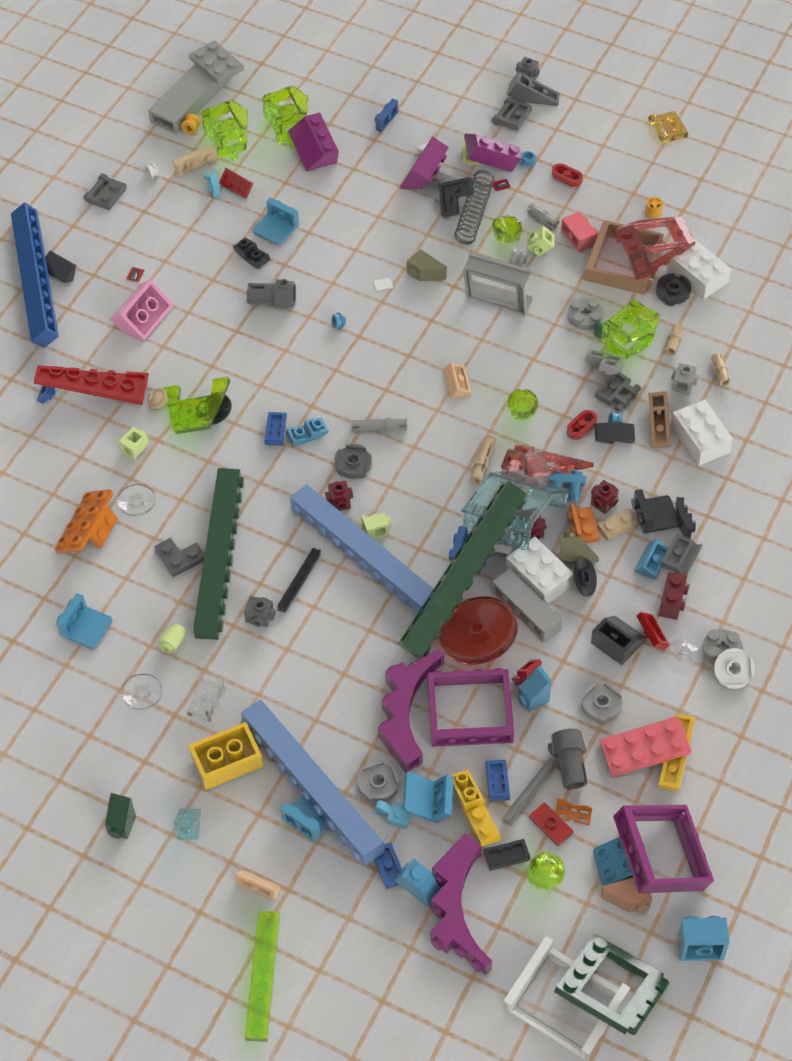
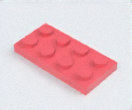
M678 716L599 739L612 778L692 754Z

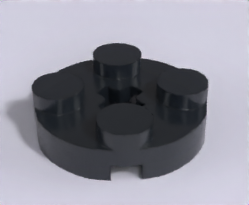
M675 273L665 274L658 280L656 294L668 306L680 304L690 298L691 283L683 275L679 277L675 276Z

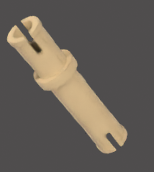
M492 435L485 436L479 457L474 462V471L470 478L473 484L479 485L482 483L484 473L488 470V462L497 440Z

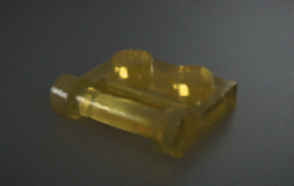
M676 111L660 115L651 114L648 117V121L659 134L661 143L688 137V131ZM660 123L663 124V126H664V128L666 129L667 133L663 130V128H662V126L660 125Z

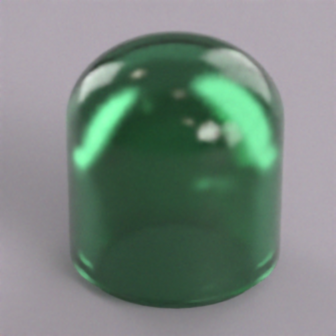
M597 321L594 325V336L603 339L608 335V324L605 321Z

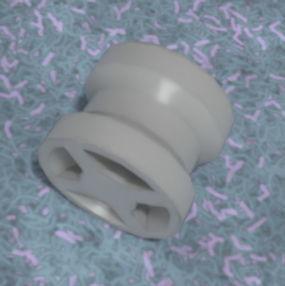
M514 248L510 255L509 263L525 267L528 252H520L519 249Z

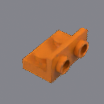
M570 503V509L566 512L567 520L572 524L570 532L576 533V536H580L585 543L599 542L600 537L592 506L575 508L574 503Z

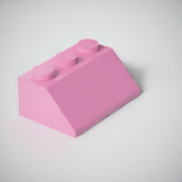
M148 280L138 285L110 320L123 333L144 341L174 305L151 280Z

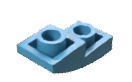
M321 417L305 420L303 426L287 428L286 435L292 447L316 440L326 435L329 430Z

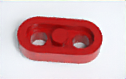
M562 163L555 164L552 167V177L571 187H578L582 184L583 174L580 171Z
M584 410L567 425V436L573 440L583 438L595 427L594 425L597 423L596 413L591 410Z

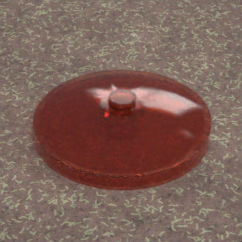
M479 596L466 599L459 606L454 607L451 612L453 614L451 619L443 624L441 627L442 632L439 636L440 644L447 656L462 664L477 665L497 659L512 646L517 636L518 623L512 608L507 603L498 598Z

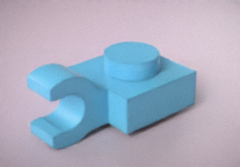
M213 169V174L211 175L204 171V179L208 181L209 192L213 193L214 199L220 198L216 170Z
M378 800L375 806V813L388 817V824L407 829L412 814L403 810V804L395 801L392 807L381 800Z

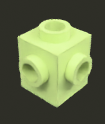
M541 226L527 235V248L538 257L554 248V234L544 226Z

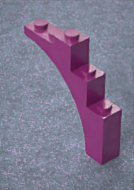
M440 648L427 653L419 661H413L408 667L401 662L390 666L385 671V682L393 692L387 693L382 698V710L390 720H385L378 727V737L405 773L423 763V753L417 745L410 728V708L415 694L422 683L428 678V673H432L444 665V653Z
M465 833L432 867V875L438 886L442 888L431 899V910L441 921L430 931V940L437 950H443L446 954L453 948L455 954L460 958H466L474 970L477 972L481 971L487 975L492 969V960L480 949L471 936L464 919L461 904L465 880L472 866L481 856L482 845Z

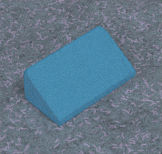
M657 539L650 541L634 571L655 580L662 568L661 562L668 548Z

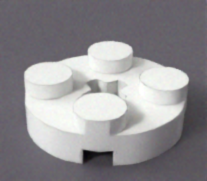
M731 648L717 656L713 671L720 685L729 689H738L746 686L753 678L755 664L745 651ZM732 663L739 667V671H736V674H732V671H729Z

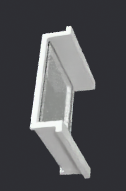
M546 936L504 999V1003L507 1004V1012L580 1058L585 1059L586 1055H590L608 1024L554 993L557 984L571 967L574 960L554 949L553 940ZM593 973L581 992L616 1012L631 987L622 983L620 988Z

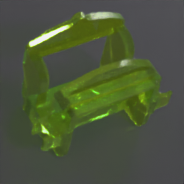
M288 86L279 91L265 94L262 98L264 117L270 122L276 134L277 142H289L290 146H293L286 128L294 126L307 114L308 95H304L302 91L294 86ZM290 97H291L292 101L294 102V104H293V103H288V104L281 105V106H280L279 103H278V102H282V101L288 100Z
M233 100L203 110L201 115L204 132L206 135H209L215 145L218 157L223 158L227 156L231 160L238 159L237 154L245 151L247 148L246 128L248 126V110ZM229 112H231V114L234 117H229L223 120L218 119V117L226 115ZM238 139L239 143L227 146V142Z
M632 299L603 324L601 339L607 346L606 349L608 351L606 353L620 355L627 360L632 355L647 348L655 337L660 314L651 308H647L639 301ZM627 323L636 328L631 334L622 329ZM613 338L623 345H626L629 342L637 340L639 341L635 345H633L629 350H626L624 347L615 342Z

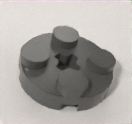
M346 445V448L339 449L334 457L337 473L347 478H364L372 466L371 454L362 445ZM356 459V463H350L349 461Z

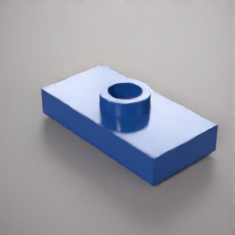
M268 412L265 445H284L287 413Z
M506 760L485 761L489 802L510 800Z

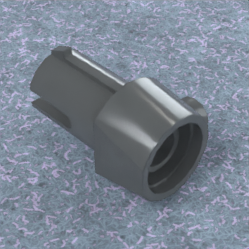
M276 279L275 284L248 283V304L275 305L276 309L295 306L296 284L294 281Z
M569 728L553 733L551 736L552 742L548 744V751L553 757L558 758L563 788L572 790L586 786L588 781L583 754L587 750L581 731Z

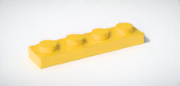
M674 714V717H679L690 745L695 717ZM688 755L663 762L658 784L659 789L680 792Z

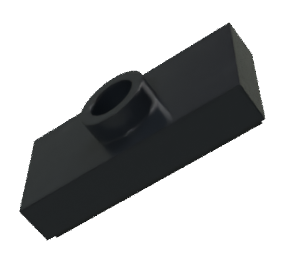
M524 839L483 849L489 871L527 862L531 858Z

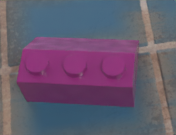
M320 112L304 116L288 130V134L306 172L337 163L339 150Z
M465 133L464 135L468 160L512 172L522 159L519 146L478 134Z
M432 136L400 188L423 189L426 184L430 185L434 179L432 174H437L441 167L439 163H443L447 158L448 154L446 152L449 147Z

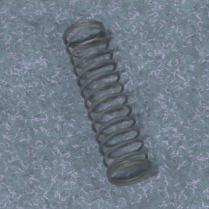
M486 170L476 171L472 180L473 185H475L473 192L485 195L486 198L483 199L480 196L474 195L467 196L463 205L462 213L454 232L455 239L461 244L470 245L474 243L477 231L481 225L485 207L495 182L493 174ZM482 173L487 174L492 177L493 182H491L488 178H475V176ZM484 178L490 181L491 184L479 182L476 179ZM474 188H479L480 190L487 191L488 193L485 194L481 191H476ZM471 197H475V198H477V199L484 200V203H481V202L476 201V200H472ZM469 202L481 204L483 207L480 208L476 205H471ZM468 207L480 209L482 212L478 213L475 210H470ZM466 211H470V212H472V213L479 214L480 217H476V216H474V215H469V214H467ZM464 216L478 219V222L466 219ZM467 220L470 223H475L477 226L473 227L472 225L465 224L463 221ZM465 225L467 227L474 228L475 231L473 232L472 230L468 228H463L462 226ZM460 230L469 232L473 236H466L462 234ZM457 232L468 238L474 237L472 241H465L458 236Z

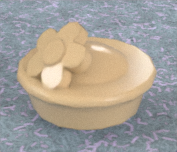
M162 388L151 391L147 399L148 406L155 409L162 408L168 399L166 391Z

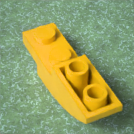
M469 770L450 775L453 777L454 793L461 811L479 844L484 847L501 841V835L484 804V798Z

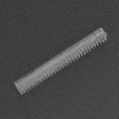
M548 758L547 762L536 773L537 775L533 777L525 790L521 792L520 796L508 809L507 813L503 815V823L510 826L513 824L512 822L516 820L515 818L519 816L518 814L522 812L521 810L525 809L526 805L531 801L530 799L534 797L533 795L538 792L539 787L543 786L542 784L546 782L545 780H547L548 776L550 777L551 773L556 769V763H558L556 760Z

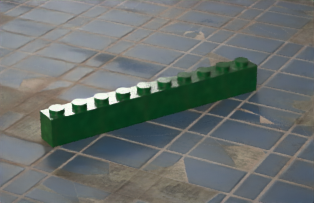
M218 468L193 626L195 639L219 640V634L224 629V621L221 620L222 616L226 615L224 599H228L229 589L226 585L231 580V571H229V566H233L231 551L235 550V539L233 537L237 535L238 524L236 523V519L240 517L238 503H242V492H240V489L244 488V477H241L240 469Z
M509 480L502 482L397 645L416 658L425 657L431 650L430 644L440 636L442 632L441 627L451 619L453 615L451 612L454 607L459 606L462 602V595L465 590H469L473 585L474 581L472 579L475 574H479L484 567L483 562L486 557L489 558L493 554L495 543L503 538L506 526H510L515 519V512L517 509L520 510L525 504L526 500L524 498L527 493Z

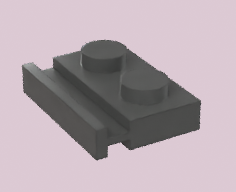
M677 533L661 562V566L675 573L688 575L702 548V544L698 545L693 540Z

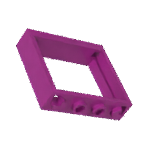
M508 669L454 670L452 672L434 671L428 673L427 683L432 747L514 743V723ZM503 683L507 726L437 729L435 686Z
M687 805L622 806L615 813L613 818L638 893L704 891L714 882ZM673 821L693 878L655 879L636 822Z

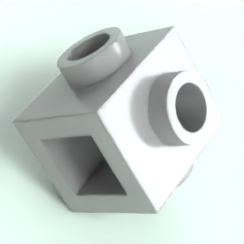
M679 363L677 370L674 369L671 380H674L672 391L690 395L692 386L697 385L699 375H696L697 367Z

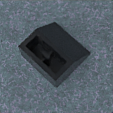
M617 616L605 617L592 630L591 644L621 665L647 640V637Z

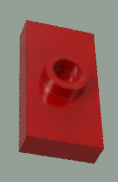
M225 168L219 184L243 198L248 197L254 184L229 168Z
M644 612L636 615L644 629V635L651 641L653 647L666 650L670 646L654 616Z
M545 802L529 815V819L558 847L574 833Z

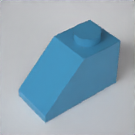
M541 666L537 667L519 686L518 701L529 712L550 701L552 681Z
M416 859L406 863L394 880L427 907L431 905V899L440 890L432 873Z

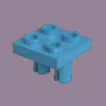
M552 469V472H548L547 480L551 482L549 499L554 500L555 492H557L556 500H561L562 483L568 482L570 484L568 501H573L574 494H576L575 502H580L581 485L586 484V476H583V472L571 471V474H563L564 470Z

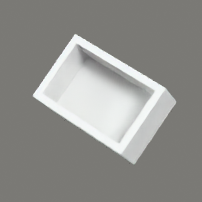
M695 239L669 255L667 270L675 273V276H685L691 283V290L703 300L729 283L731 268Z
M706 400L673 412L671 427L698 466L731 453L734 439Z
M536 537L506 556L505 570L511 569L514 573H518L527 586H531L535 593L548 604L573 587L574 573Z

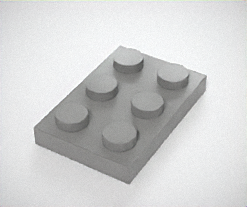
M215 40L189 54V59L217 84L244 70V65Z

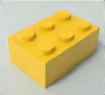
M246 722L188 745L190 757L205 790L263 767L262 755Z

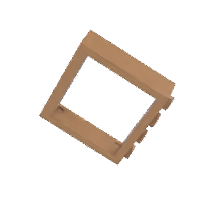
M603 220L585 268L584 280L645 295L647 288L650 289L652 286L653 278L651 276L656 274L657 266L655 265L660 262V251L663 252L665 248V243L663 242L664 234ZM607 237L655 248L644 280L596 269Z

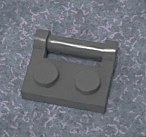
M508 97L505 99L497 115L493 116L491 121L496 126L503 125L518 131L531 113L532 105ZM512 108L506 117H503L505 113L508 111V109Z
M102 173L91 190L85 193L83 199L90 204L110 211L125 192L127 186L125 183L111 179ZM103 184L106 185V187L102 190L98 197H95V194L99 191Z

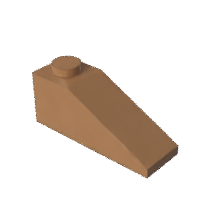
M667 391L648 393L652 448L671 446Z

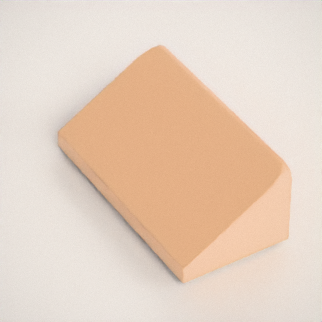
M449 363L443 371L449 397L471 396L472 392L465 366Z
M242 870L235 874L237 885L272 900L276 899L281 890L280 885Z

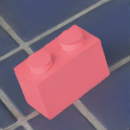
M580 211L562 218L561 231L578 252L594 246L598 232Z

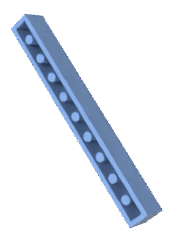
M307 484L290 497V508L293 513L299 514L309 526L312 525L317 529L322 537L325 536L329 539L335 548L341 549L348 559H353L361 570H366L376 582L384 585L389 593L396 595L403 605H408L414 614L417 615L433 590L429 584Z
M261 699L241 712V724L247 723L256 744L264 747L267 757L270 760H275L279 771L282 774L286 773L290 784L301 791L302 798L306 802H311L318 817L322 816L325 819L328 829L331 832H336L338 840L344 847L347 845L355 861H360L366 866L385 852L383 840Z

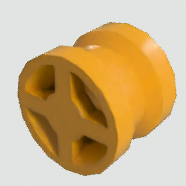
M187 114L181 124V128L185 133L193 135L201 125V120L195 114Z
M658 197L648 198L645 208L646 216L652 219L660 217L663 201Z

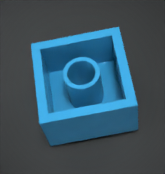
M714 915L707 918L688 916L682 919L677 935L680 961L724 960L730 943L727 918H720Z

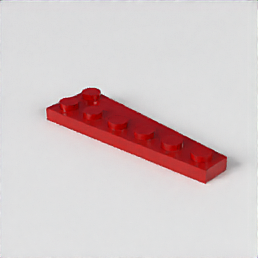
M37 365L34 384L143 405L149 373L130 371L115 373V370L98 372L97 369L84 371L73 367Z

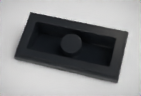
M50 250L45 257L48 274L64 283L73 281L77 265Z

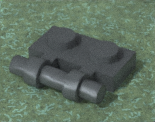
M618 372L611 375L595 392V398L609 406L613 402L617 403L614 409L620 412L629 405L631 399L636 398L641 387L638 384H635L633 387L630 386L631 379ZM622 392L626 393L624 397L620 395Z

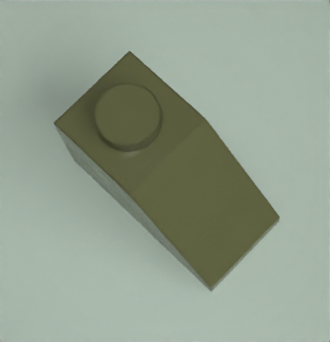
M420 249L407 260V273L419 281L445 280L447 278V266Z
M564 532V535H560L559 560L577 561L579 558H587L590 562H599V557L580 536H576V533Z

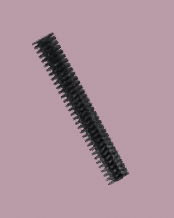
M312 548L311 552H309L292 583H290L284 596H282L278 603L277 610L279 612L286 613L288 611L290 603L293 602L295 596H297L296 594H298L297 592H299L298 590L301 589L315 563H317V559L320 558V549Z

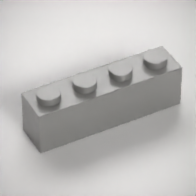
M508 569L492 581L491 592L543 643L561 630L562 618L560 614L553 611L548 603L535 593L531 586H527L518 573Z

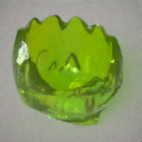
M499 216L498 219L496 218L492 222L494 236L501 243H513L520 239L523 232L522 223L515 216Z
M517 389L509 395L508 409L514 418L526 420L535 415L538 406L536 394L528 389Z
M541 852L531 860L527 870V878L530 884H535L536 889L544 888L549 890L562 882L565 866L562 859L557 855Z

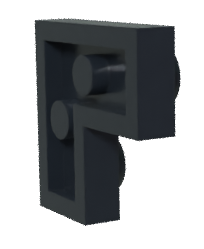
M471 177L438 183L441 216L447 218L460 215L458 198L474 195Z

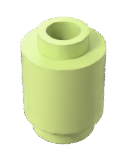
M176 623L168 626L158 641L160 649L165 653H174L185 638V629Z

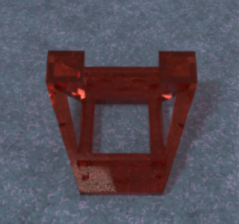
M681 217L638 220L611 230L617 244L621 243L629 258L630 269L636 280L654 274L658 271L657 268L663 264L667 265L670 263V259L677 254L681 255L695 245V240ZM667 227L674 240L671 243L644 246L636 230ZM671 250L653 262H649L647 253Z
M518 444L514 445L515 448L507 450L501 470H525L526 476L538 477L554 475L555 470L565 473L568 472V468L575 470L593 468L594 463L534 449V446ZM546 462H554V465L548 466Z

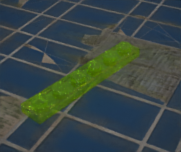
M258 911L245 1041L268 1042L280 912Z

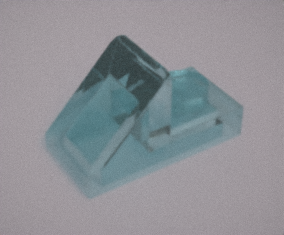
M179 809L174 821V830H177V838L179 840L198 839L201 809Z

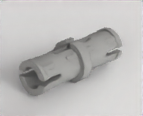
M534 203L528 206L530 209H527V212L537 218L538 222H543L552 230L558 227L556 224H559V221L549 215L548 211L542 210Z

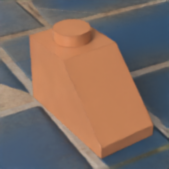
M634 878L602 886L601 898L629 913L646 911L651 905V894L638 893Z

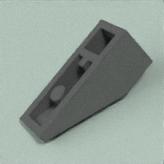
M520 72L516 74L508 85L507 95L518 101L558 106L559 92Z

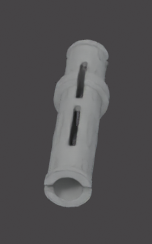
M387 417L386 419L351 420L352 432L407 430V418L390 419V417Z

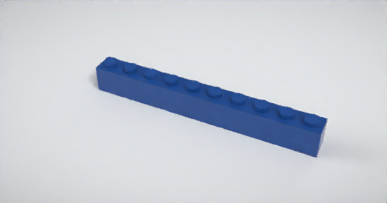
M24 202L11 213L30 339L34 344L45 348L57 339L59 334L38 211Z

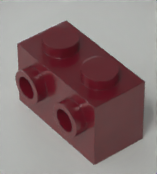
M668 571L658 616L678 620L679 612H684L686 600L683 599V595L688 594L690 585L686 583L687 575Z

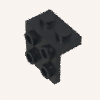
M642 489L635 490L631 504L637 514V522L641 526L643 534L679 527L680 523L670 496L664 495L646 499Z

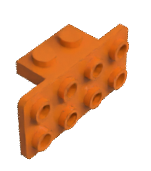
M111 489L89 491L83 495L82 501L74 511L70 522L66 525L64 533L57 541L55 547L57 553L81 551L88 539L96 548L103 547L118 519L107 507L114 494Z

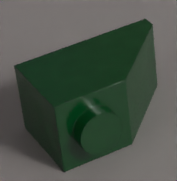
M111 793L105 821L107 833L116 839L121 837L128 839L136 819L132 799Z

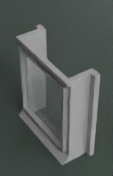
M469 252L468 260L463 269L466 297L471 296L517 311L521 310L526 315L529 305L533 300L532 296L526 295L525 291L531 270Z

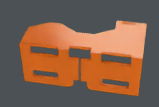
M557 798L555 813L566 816V818L560 817L562 820L570 821L573 817L575 823L590 825L592 808L587 805H573L567 802V799ZM559 807L568 808V810L560 809ZM571 808L577 809V812L574 811V814H573V811H571ZM580 810H581V811H586V812H589V813H588V814H586V813H581Z

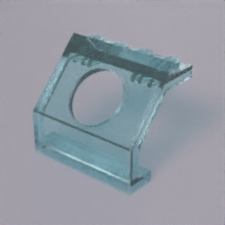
M509 471L490 472L460 511L465 513L462 526L467 527L468 532H470L502 482L509 480L527 493L525 497L526 502L520 510L517 509L514 514V521L510 526H506L504 530L505 535L499 542L521 550H528L532 526L547 505L560 509L565 508L569 490Z

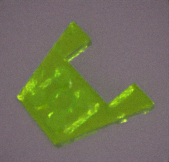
M229 377L213 379L211 395L180 400L181 388L178 385L163 387L168 397L166 404L169 408L172 428L176 434L210 429L231 380Z

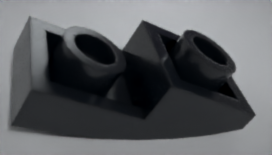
M246 237L233 246V249L245 261L257 269L270 261L269 254L258 249L257 244Z
M607 422L594 425L595 442L613 444L615 441L630 444L635 442L634 424Z
M676 497L675 511L680 523L679 529L684 537L691 539L692 532L695 533L696 521H692V513H688V505H684V497Z

